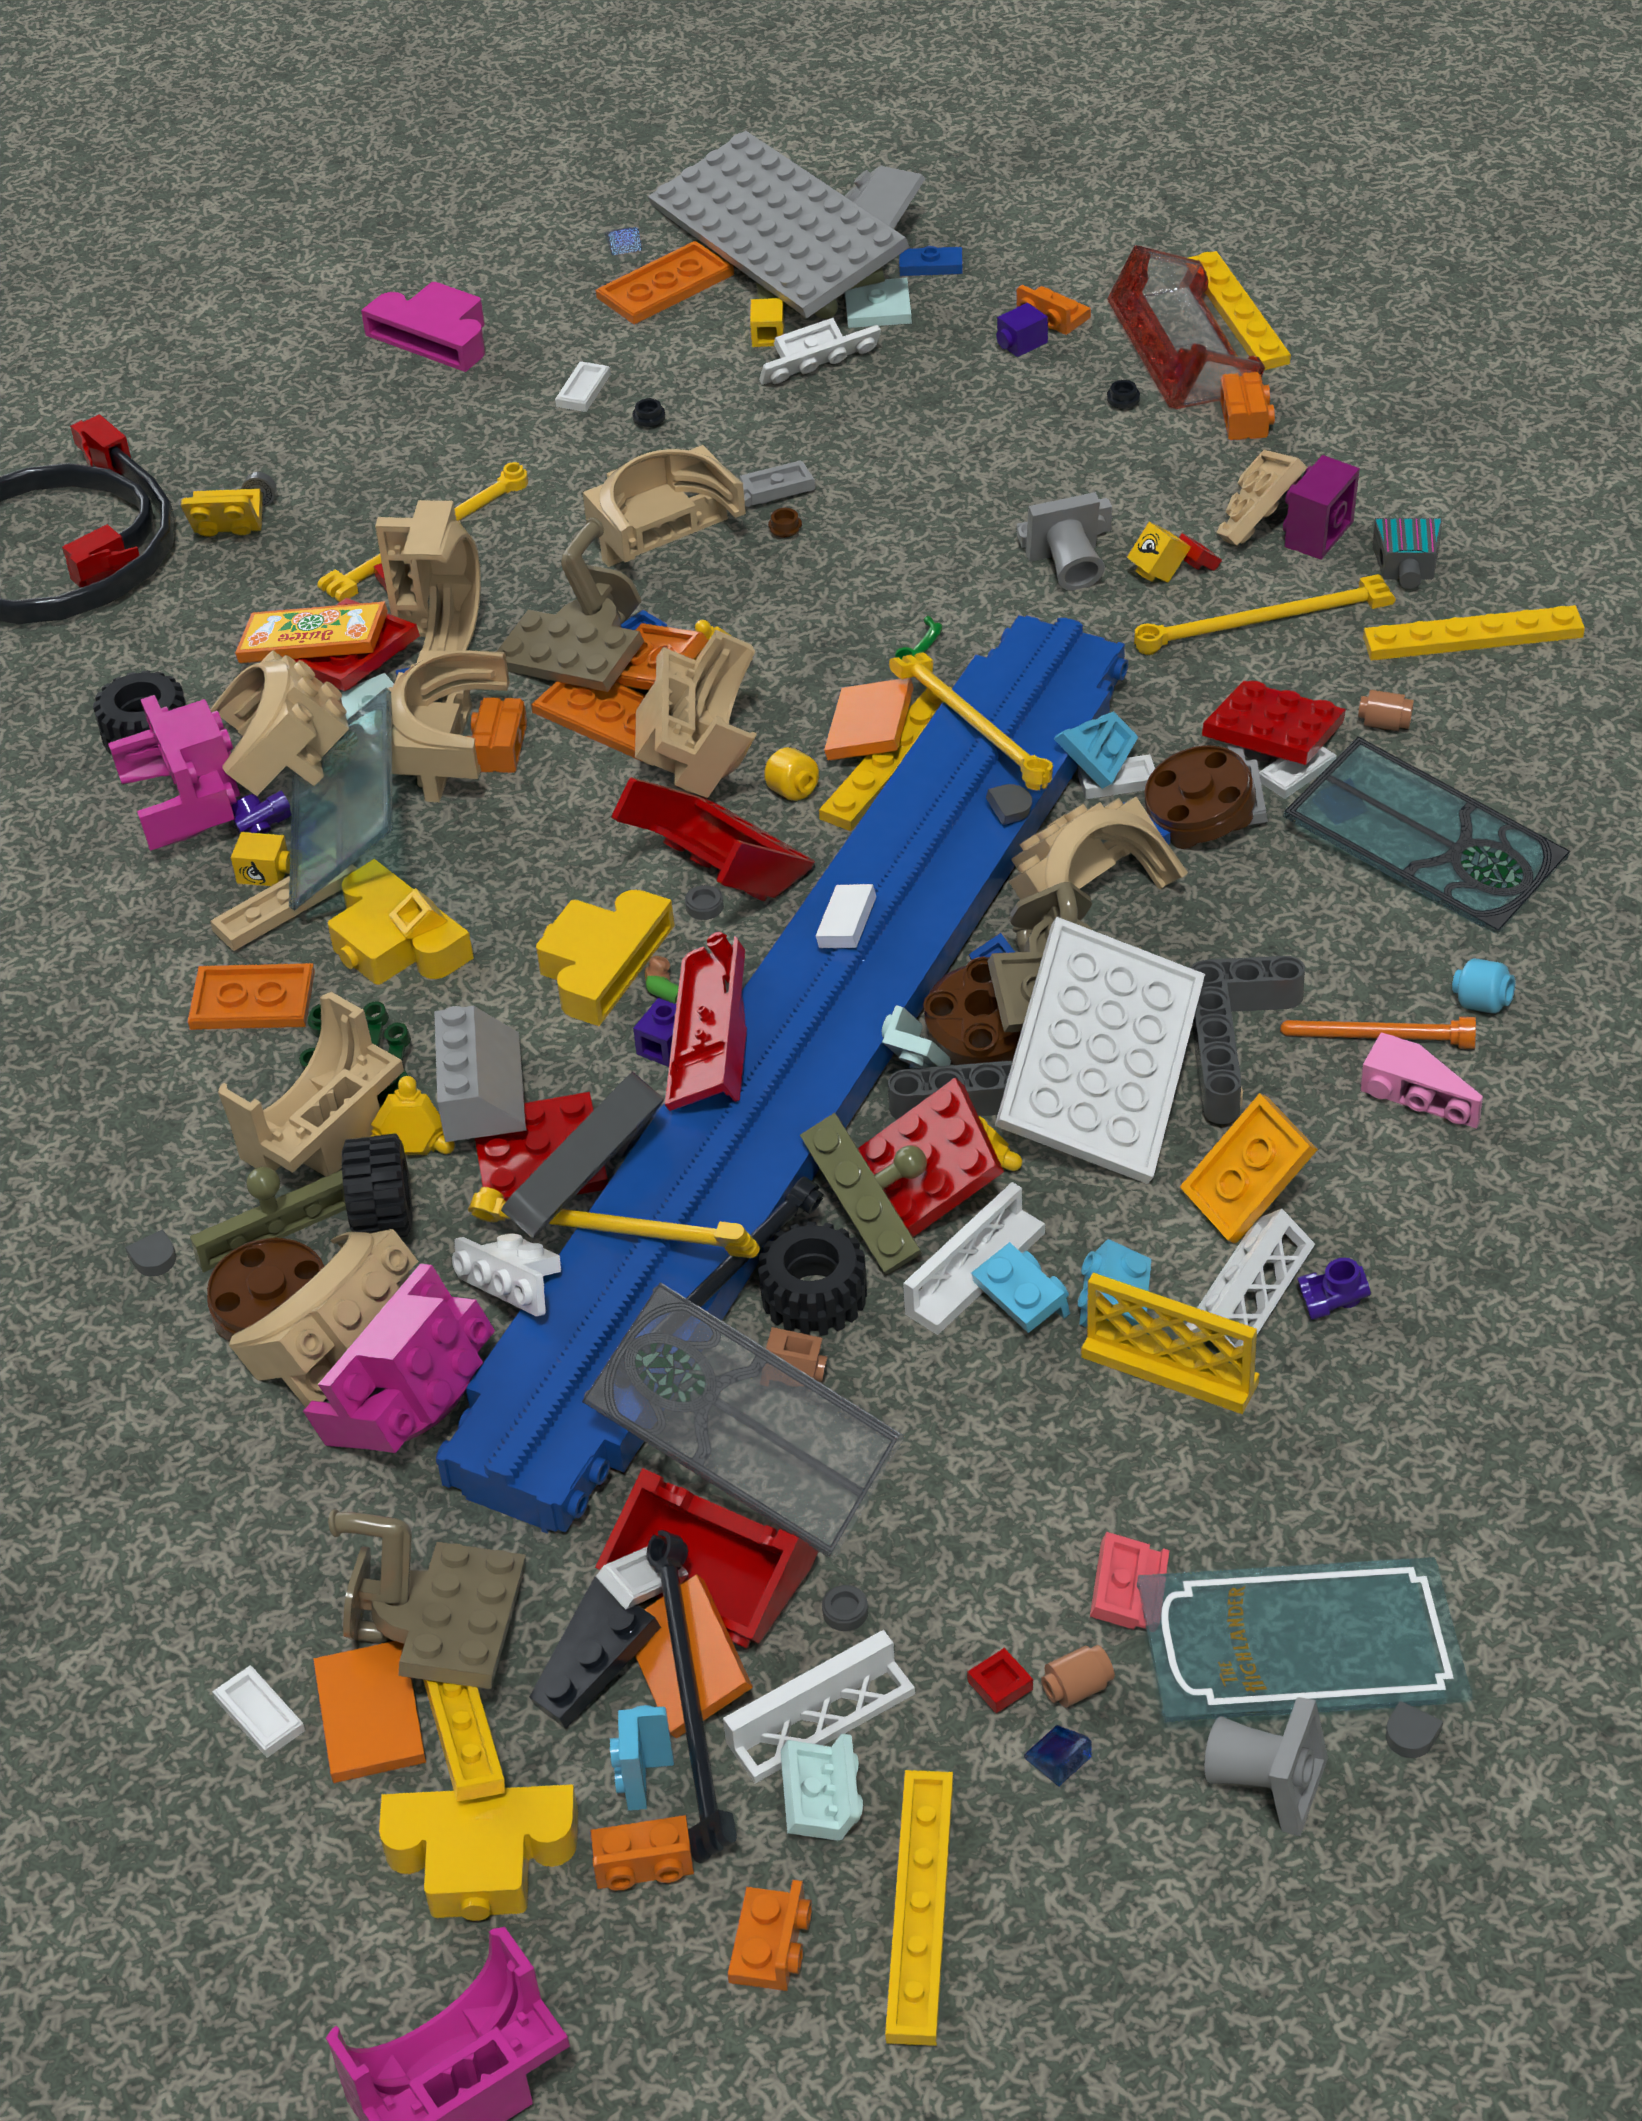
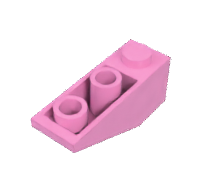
M1380 1033L1363 1063L1362 1092L1371 1094L1378 1099H1387L1409 1106L1415 1111H1424L1446 1118L1455 1124H1464L1477 1129L1480 1123L1483 1099L1481 1094L1420 1044Z

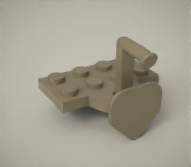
M589 518L586 521V525L578 532L562 555V569L577 599L565 605L556 615L529 609L526 611L497 650V652H505L509 672L608 692L643 644L644 640L640 631L621 628V624L630 617L641 603V598L632 580L617 570L586 565L582 557L590 543L595 538L601 537L604 533L603 525L598 519Z
M1071 882L1059 883L1017 902L1009 918L1014 926L1012 930L1016 933L1019 952L992 953L987 961L1004 1032H1021L1051 924L1055 918L1059 917L1093 930L1088 924L1080 921L1092 906L1091 897Z
M337 1509L331 1510L328 1523L332 1536L339 1537L341 1533H353L382 1538L381 1581L370 1579V1547L362 1546L358 1554L345 1597L343 1636L350 1640L370 1643H383L388 1640L404 1643L399 1660L398 1676L491 1689L524 1574L526 1555L504 1550H490L463 1546L461 1544L437 1542L428 1571L410 1570L412 1532L407 1523L397 1518L356 1512H339ZM364 1610L371 1611L373 1622L363 1620Z

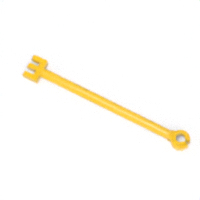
M517 462L506 464L496 483L454 508L456 521L462 520L504 493L524 489L528 485L526 469L523 470V466ZM378 554L345 575L334 569L319 579L318 588L324 592L326 591L328 595L335 597L339 602L345 598L350 599L359 593L357 583L375 573L373 566L382 563L381 555Z
M1377 574L1360 578L1359 588L1169 627L1149 623L1141 624L1135 629L1134 645L1136 644V648L1140 653L1151 655L1156 653L1162 645H1167L1168 641L1364 601L1368 602L1371 609L1393 605L1396 598L1390 592L1382 576Z
M922 652L915 654V657L906 655L902 657V660L899 657L889 660L890 670L898 678L915 677L1021 767L1022 779L1025 781L1027 788L1040 790L1041 785V788H1047L1048 783L1052 780L1053 763L1047 759L1038 758L1036 755H1029L933 674V659Z
M481 1187L478 1193L473 1194L468 1208V1212H472L471 1215L483 1221L493 1223L499 1220L505 1221V1219H510L501 1211V1208L506 1203L502 1193L492 1188ZM562 1209L549 1223L559 1226L720 1246L730 1256L753 1258L760 1251L757 1242L753 1240L741 1224L719 1221L718 1227L715 1229Z

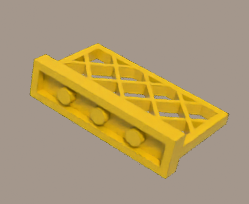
M1094 1272L1088 1280L1087 1339L1081 1347V1358L1243 1415L1259 1384L1260 1373L1255 1372L1256 1328ZM1101 1292L1112 1295L1119 1303L1112 1305ZM1142 1307L1154 1310L1160 1317L1153 1319ZM1129 1312L1139 1324L1132 1326L1122 1314ZM1183 1321L1195 1324L1201 1331L1193 1333ZM1169 1326L1180 1338L1173 1340L1162 1328ZM1224 1335L1242 1340L1243 1345L1234 1347ZM1210 1340L1221 1352L1213 1354L1203 1342Z

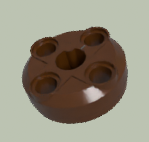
M1207 745L1182 750L1161 762L1147 780L1145 804L1148 815L1158 826L1170 832L1171 844L1179 849L1191 848L1197 843L1212 841L1231 831L1243 829L1253 819L1252 809L1256 800V788L1251 772L1244 760L1237 753L1227 748Z
M977 957L966 966L951 971L934 985L929 995L925 998L923 1005L928 1037L950 1057L951 1064L953 1065L1013 1061L1021 1032H1004L987 962L990 957Z
M285 1238L260 1239L246 1243L231 1251L216 1265L209 1278L207 1287V1302L216 1333L230 1342L235 1333L255 1324L274 1311L324 1267L320 1257L305 1244Z

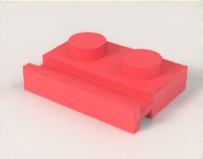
M1106 1532L1100 1546L1090 1617L1133 1630L1136 1626L1148 1629V1634H1155L1160 1625L1170 1550L1162 1549L1159 1552L1149 1549L1150 1544Z

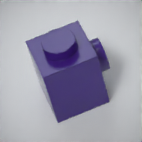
M1028 302L998 316L996 333L998 344L1001 348L1007 349L1016 357H1019L1048 343V316Z
M657 998L634 1026L633 1032L637 1055L669 1067L676 1004Z

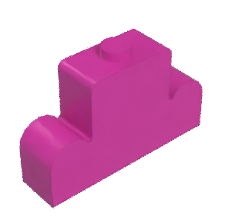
M431 282L410 300H406L405 296L401 293L387 292L375 298L361 310L365 336L466 372L485 355L482 327L485 323L481 298L438 282Z

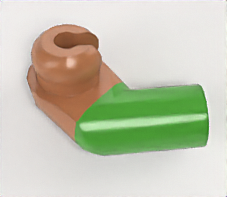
M661 956L650 958L649 966L645 968L644 973L648 992L660 999L677 1004L679 985L670 982V973L668 972L670 962Z

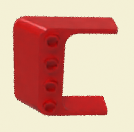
M633 777L628 780L611 816L617 822L647 829L664 836L663 843L681 852L684 849L692 853L690 859L707 868H711L713 865L720 869L717 874L718 883L723 886L743 890L761 901H766L767 897L776 898L809 872L815 863L810 857L711 800Z

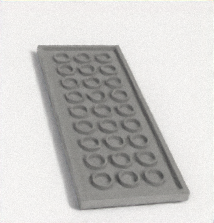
M746 130L734 135L729 142L719 149L709 152L704 159L693 166L687 167L679 176L668 183L660 185L655 192L648 196L651 205L806 318L910 248L905 236Z

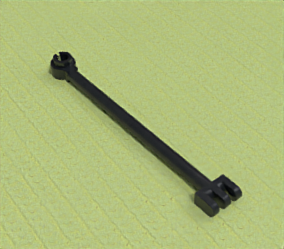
M805 1176L794 1185L790 1193L785 1197L784 1202L750 1234L760 1248L793 1216H797L804 1211L812 1214L817 1209L824 1196L818 1190L819 1185ZM729 1255L682 1302L698 1311L750 1258ZM685 1313L669 1314L649 1335L671 1337L691 1317ZM657 1345V1348H656L655 1352H656L662 1345ZM648 1346L640 1350L645 1355H650ZM623 1358L618 1366L613 1386L618 1390H626L631 1386L624 1372ZM643 1368L636 1370L637 1376L642 1373Z
M661 1530L658 1531L659 1536L653 1534L646 1554L647 1560L651 1565L655 1566L656 1573H660L700 1818L699 1823L688 1829L690 1849L693 1859L698 1863H703L711 1855H715L723 1850L724 1846H729L735 1842L737 1834L733 1813L717 1808L678 1570L681 1569V1566L687 1559L688 1546L683 1542L681 1536Z

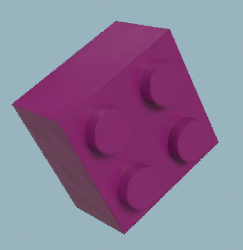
M1322 455L1313 466H1308L1301 480L1296 485H1291L1286 495L1285 503L1288 504V514L1283 523V531L1286 532L1284 547L1321 560L1354 522L1360 468Z

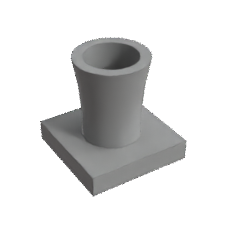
M1096 492L1031 505L1028 509L1026 556L1029 562L1053 557L1058 583L1066 590L1072 591L1090 587L1102 577L1105 571L1104 562L1094 550L1096 548L1100 501Z
M1297 1697L1283 1736L1251 1728L1220 1716L1212 1726L1205 1752L1204 1768L1208 1783L1242 1784L1271 1788L1281 1831L1296 1836H1301L1328 1760L1316 1700Z

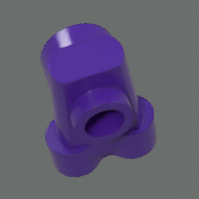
M282 790L267 797V800L263 802L259 800L258 796L250 794L239 799L236 804L231 806L235 816L233 822L239 834L241 832L267 834L271 830V824L279 823L292 816L291 806Z
M1337 1258L1331 1261L1325 1269V1274L1317 1275L1314 1272L1297 1277L1311 1320L1330 1315V1310L1338 1307L1352 1308L1362 1298L1371 1295L1369 1283L1362 1266H1359L1356 1261L1350 1258Z

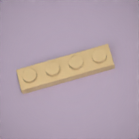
M337 850L301 869V900L340 869V853ZM351 864L295 911L294 873L210 921L212 930L227 946L235 951L342 890L344 878L357 870V868Z

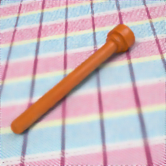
M1459 1017V1021L1451 1020V1024L1286 1020L1281 1024L1280 1030L1285 1036L1378 1038L1382 1032L1401 1039L1450 1040V1044L1458 1045V1049H1475L1476 1017Z

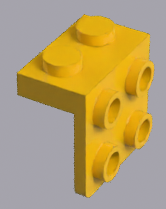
M260 489L193 491V497L181 499V508L194 533L202 536H215L218 532L248 535L251 531H261L263 494Z

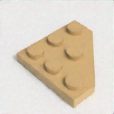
M1263 450L1241 474L1238 484L1242 489L1240 494L1235 493L1232 495L1225 511L1230 518L1227 523L1223 522L1220 524L1217 534L1225 542L1236 546L1239 543L1246 542L1254 534V526L1262 517H1268L1276 510L1280 497L1286 491L1288 492L1291 485H1296L1301 480V474L1308 467L1299 458Z

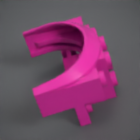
M155 695L141 699L150 730L110 742L108 745L122 784L161 776H171L174 785H177L179 793L177 797L137 811L149 850L185 841L203 833L210 827L234 820L235 817L231 805L237 803L236 797L240 796L237 781L227 775L222 768V765L230 756L231 750H233V745L227 729H224L218 710L211 712L205 699L170 711L167 706L160 708Z
M419 1264L319 1382L318 1386L330 1403L311 1401L303 1412L325 1446L396 1453L404 1442L428 1431L453 1410L462 1398L474 1373L483 1363L478 1355V1351L495 1330L476 1299L452 1297L433 1265ZM376 1387L387 1388L382 1392L369 1397V1395L374 1391Z
M505 1927L493 1928L489 1931L488 1958L472 1984L447 2008L420 2027L395 2040L370 2048H352L346 2045L337 2026L332 2028L326 2037L346 2100L360 2121H507L533 2104L526 2074L570 2047L568 2036L540 1997L534 1967Z

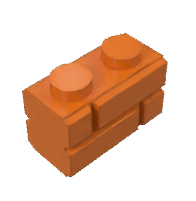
M1258 372L1243 373L1242 376H1239L1238 373L1223 374L1220 381V402L1228 439L1267 438L1269 425H1274L1275 423L1274 405H1270L1269 385L1262 384L1261 375Z
M483 698L479 712L472 713L471 731L473 735L467 737L475 738L477 761L481 772L514 773L516 771L527 727L525 704L521 698H505L504 701H501L500 698Z

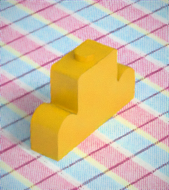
M376 859L371 860L344 878L342 891L346 910L327 922L333 951L339 955L343 964L349 969H357L376 985L384 983L415 962L418 972L426 978L439 979L451 974L474 959L470 934L441 911L447 919L445 924L408 940L390 918L389 914L414 889Z
M628 890L616 898V911L614 912L579 900H571L553 924L551 923L546 927L542 938L536 944L540 974L557 980L561 1009L566 1015L596 1026L602 1024L674 928L672 900L642 890Z
M573 1784L505 1788V1793L459 1802L456 1800L454 1791L381 1794L379 1833L386 1861L391 1869L402 1874H412L425 1868L424 1891L432 1917H463L467 1920L479 1921L488 1918L489 1915L520 1914L526 1911L530 1859L534 1858L541 1865L550 1867L562 1865L571 1859L577 1847L578 1806Z

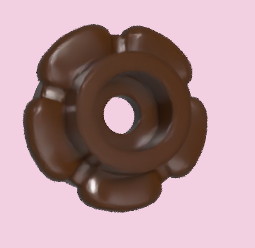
M779 508L772 512L768 527L772 534L786 538L799 532V528L802 527V521L798 518V513L794 509Z

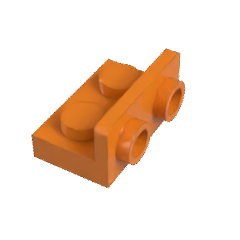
M1021 285L1016 289L1017 307L1028 302L1048 316V328L1062 334H1069L1091 318L1090 307L1056 293L1049 288L1040 286L1033 290Z
M686 1815L590 1830L593 1867L598 1889L625 1890L632 1887L635 1883L654 1880L662 1883H671L681 1879L683 1876L694 1874Z
M792 1880L790 1892L746 1887L728 1970L729 1983L788 1991L791 1973L799 1974L802 1965L803 1944L797 1943L800 1929L808 1930L812 1913V1900L805 1899L803 1881Z

